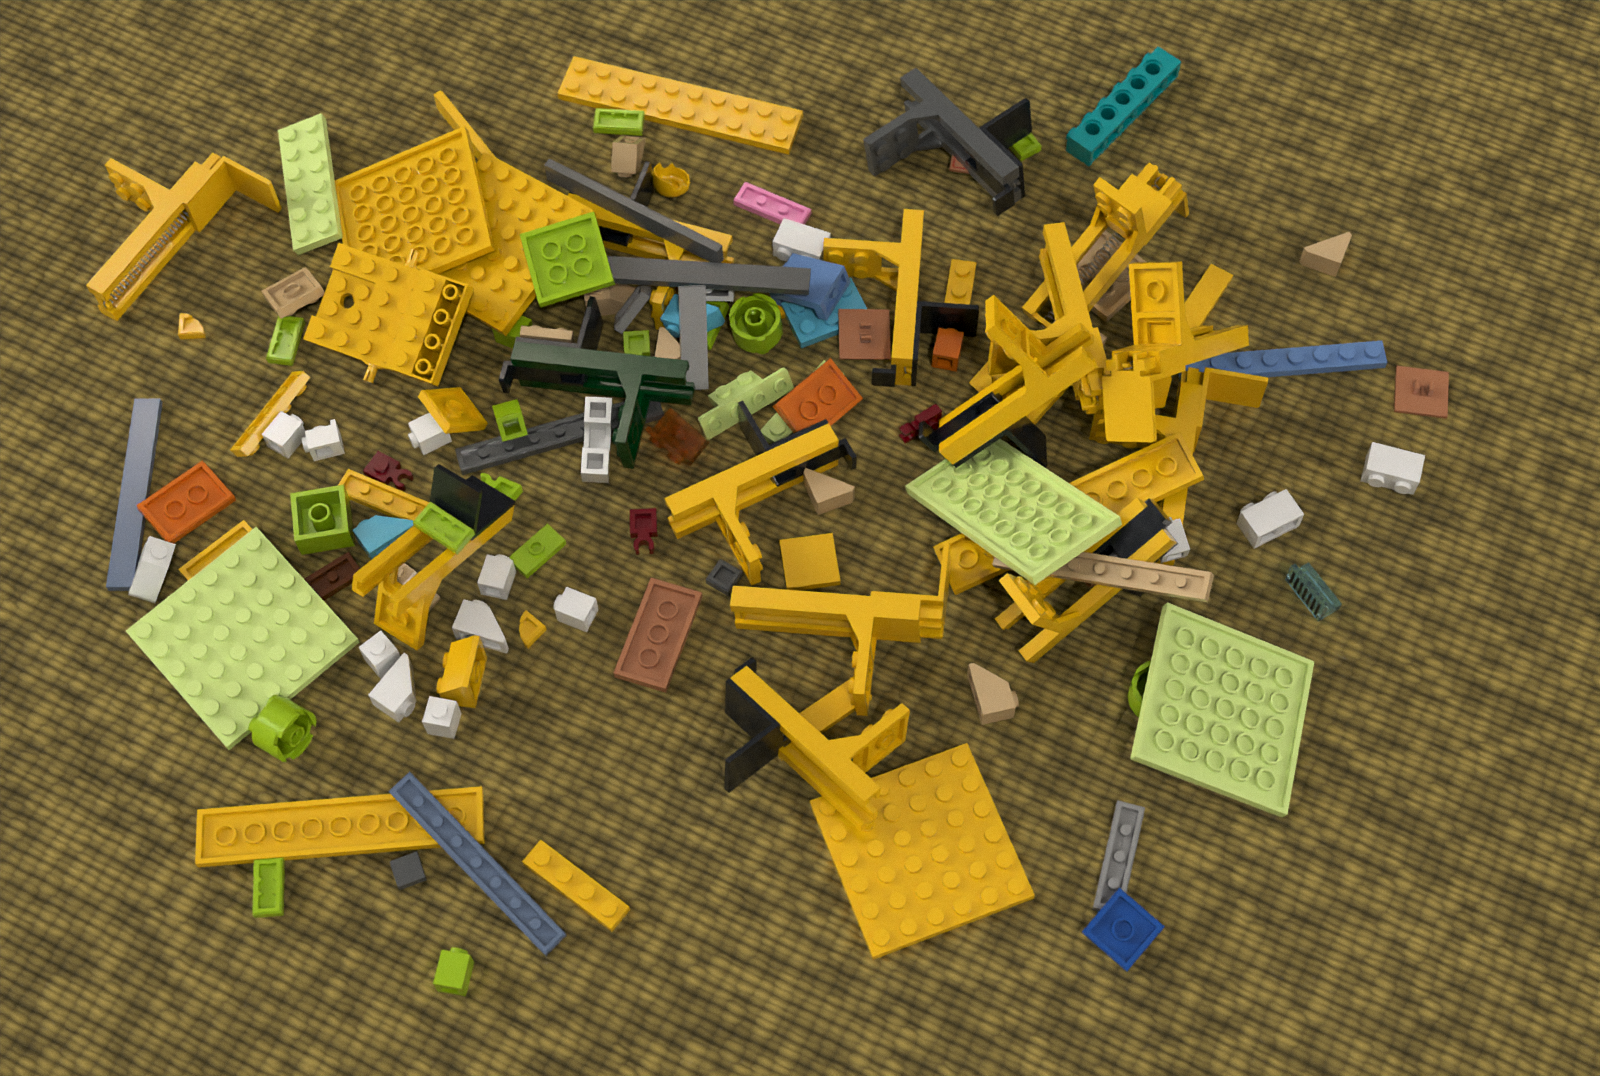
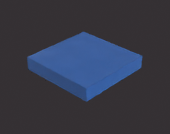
M1119 887L1081 933L1127 972L1165 926Z

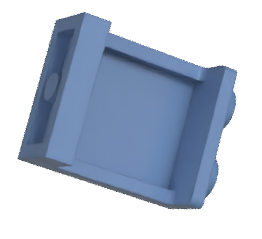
M792 253L783 267L811 268L809 295L769 294L779 306H781L782 302L786 301L810 307L815 310L819 319L827 321L851 281L843 265Z

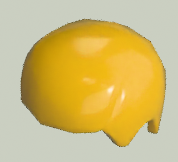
M658 163L653 168V186L660 195L673 198L684 195L688 191L690 177L684 169L675 167L673 163L665 168L662 167L661 163Z

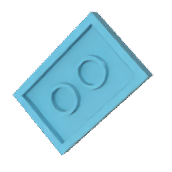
M851 277L849 278L851 283L827 321L819 319L813 308L786 301L781 303L786 319L800 348L839 335L838 309H867Z

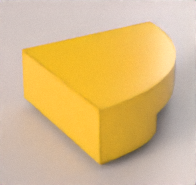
M180 313L178 327L180 340L206 338L205 330L197 319L193 318L190 314Z
M525 610L520 618L519 634L523 644L528 649L547 629L543 623Z

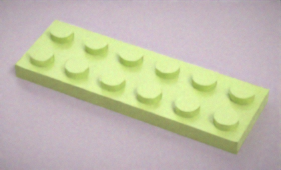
M320 113L278 130L293 251L298 255L343 238L326 118Z

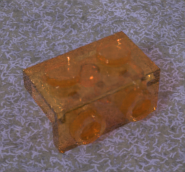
M669 408L654 428L648 426L645 429L651 435L649 440L660 449L665 447L669 451L667 456L678 465L682 462L691 466L710 443L707 438L672 408Z

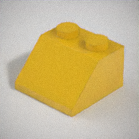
M473 635L452 642L449 652H445L443 657V668L445 670L443 677L438 679L437 694L443 699L457 701L458 706L476 708L487 662V655L480 636Z

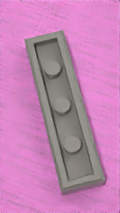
M678 286L681 360H688L690 366L689 371L687 370L686 380L687 382H694L695 390L709 389L706 286Z
M1117 800L1092 910L1099 912L1119 887L1127 893L1145 807Z

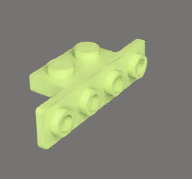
M783 367L764 379L750 370L740 374L735 380L718 387L713 393L709 394V401L715 408L698 417V422L705 438L710 440L739 422L738 402L743 400L752 415L794 389L788 370Z

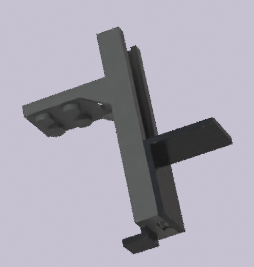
M917 68L900 77L901 86L915 101L911 103L909 100H906L904 102L905 113L863 139L868 169L874 177L888 170L901 159L907 158L914 151L943 147L993 197V212L996 216H999L1025 197L1023 164L1007 149L1032 132L1030 101L1027 98L1019 101L978 128ZM917 123H919L926 130L919 135L917 130Z

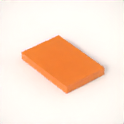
M830 358L772 407L792 432L796 433L825 419L832 426L863 398Z
M202 460L136 506L165 541L174 544L235 502L236 498Z

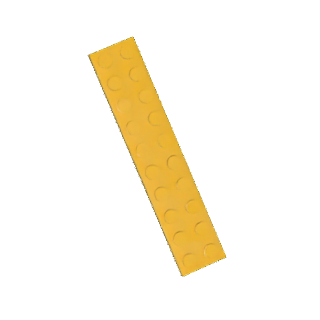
M573 56L557 93L559 100L593 108L644 111V120L787 155L790 154L803 119L802 110Z
M1179 431L1069 484L1118 514L1136 498L1143 501L1150 498L1158 502L1203 481L1204 476ZM963 533L944 541L950 542L951 572L949 583L955 595L1009 571L995 568L992 565L994 556ZM944 542L933 546L940 564H942Z
M482 786L429 791L479 844H485L484 790ZM391 794L197 809L195 865L198 868L254 863V860L281 857L284 860L442 848Z

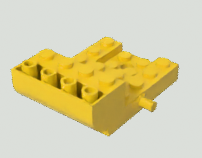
M338 243L330 264L333 271L317 315L311 316L303 339L363 361L368 365L363 379L367 382L374 383L378 369H386L438 387L474 288L468 284L424 269L419 270L416 268L421 252L410 249L406 263H396ZM353 295L355 299L354 305L351 308H345V298Z

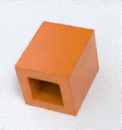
M952 328L938 329L931 367L957 372L963 347L964 332H959Z

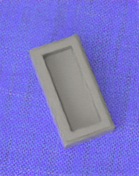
M651 285L637 286L615 315L614 330L621 334L625 331L651 297Z

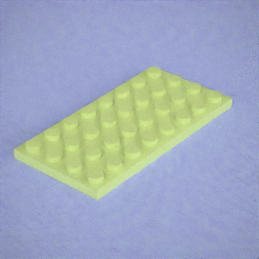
M1002 439L997 440L957 468L945 459L905 485L908 495L1033 585L1048 577L1122 525L1119 515Z

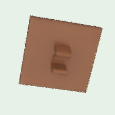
M838 309L839 360H891L890 310Z
M1396 366L1394 412L1447 419L1449 372Z

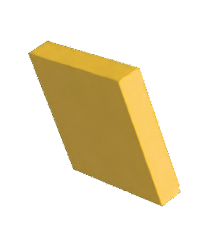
M461 387L421 390L418 395L420 401L445 434L484 430L488 425L485 418Z
M833 533L779 540L787 590L799 591L841 585Z

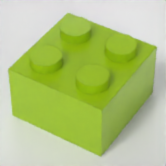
M344 485L290 493L294 541L301 555L355 546L350 498Z

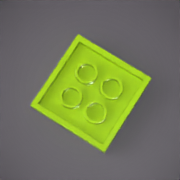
M594 212L520 234L540 307L615 285Z

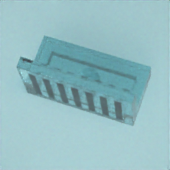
M1309 562L1300 568L1296 563L1291 565L1285 580L1318 622L1340 609L1342 603Z

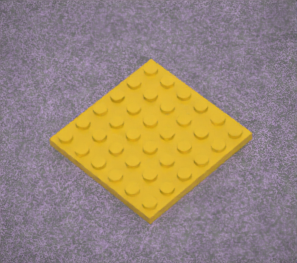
M465 126L335 180L343 237L342 243L346 246L396 263H406L410 249L421 252L416 268L436 274L495 251L471 138Z
M484 152L476 165L495 251L439 273V275L473 287L474 291L465 313L507 336L536 297L520 234L590 212L595 213V211Z
M968 743L871 778L881 787L880 796L877 799L873 797L868 801L878 810V816L875 821L862 831L858 830L823 796L810 800L811 809L873 960L1027 902L1035 897Z

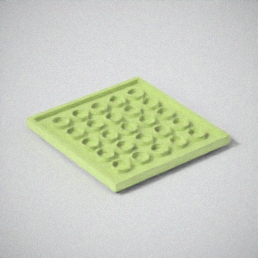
M257 527L252 529L126 630L129 636L228 750L251 733L248 729L250 721L260 714L271 696L277 695L291 700L359 643L358 638Z
M1167 602L1162 606L1130 759L1281 818L1288 815L1314 661Z

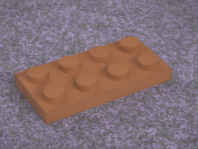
M650 578L615 667L614 677L666 693L701 603L702 592Z

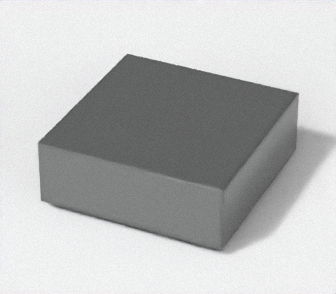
M720 559L706 578V584L729 596L732 592V587L736 586L743 577V571Z
M417 851L389 861L399 890L427 880Z

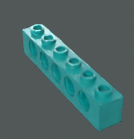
M1159 46L1152 53L1148 52L1143 57L1141 64L1137 68L1133 67L1127 74L1126 79L1122 83L1118 82L1112 89L1111 94L1107 98L1103 97L1097 104L1096 109L1092 113L1088 112L1083 117L1081 124L1077 128L1073 127L1066 136V152L1089 167L1178 77L1181 61Z

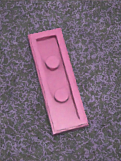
M747 182L743 184L734 199L735 206L780 225L783 218L805 225L811 216L810 208Z

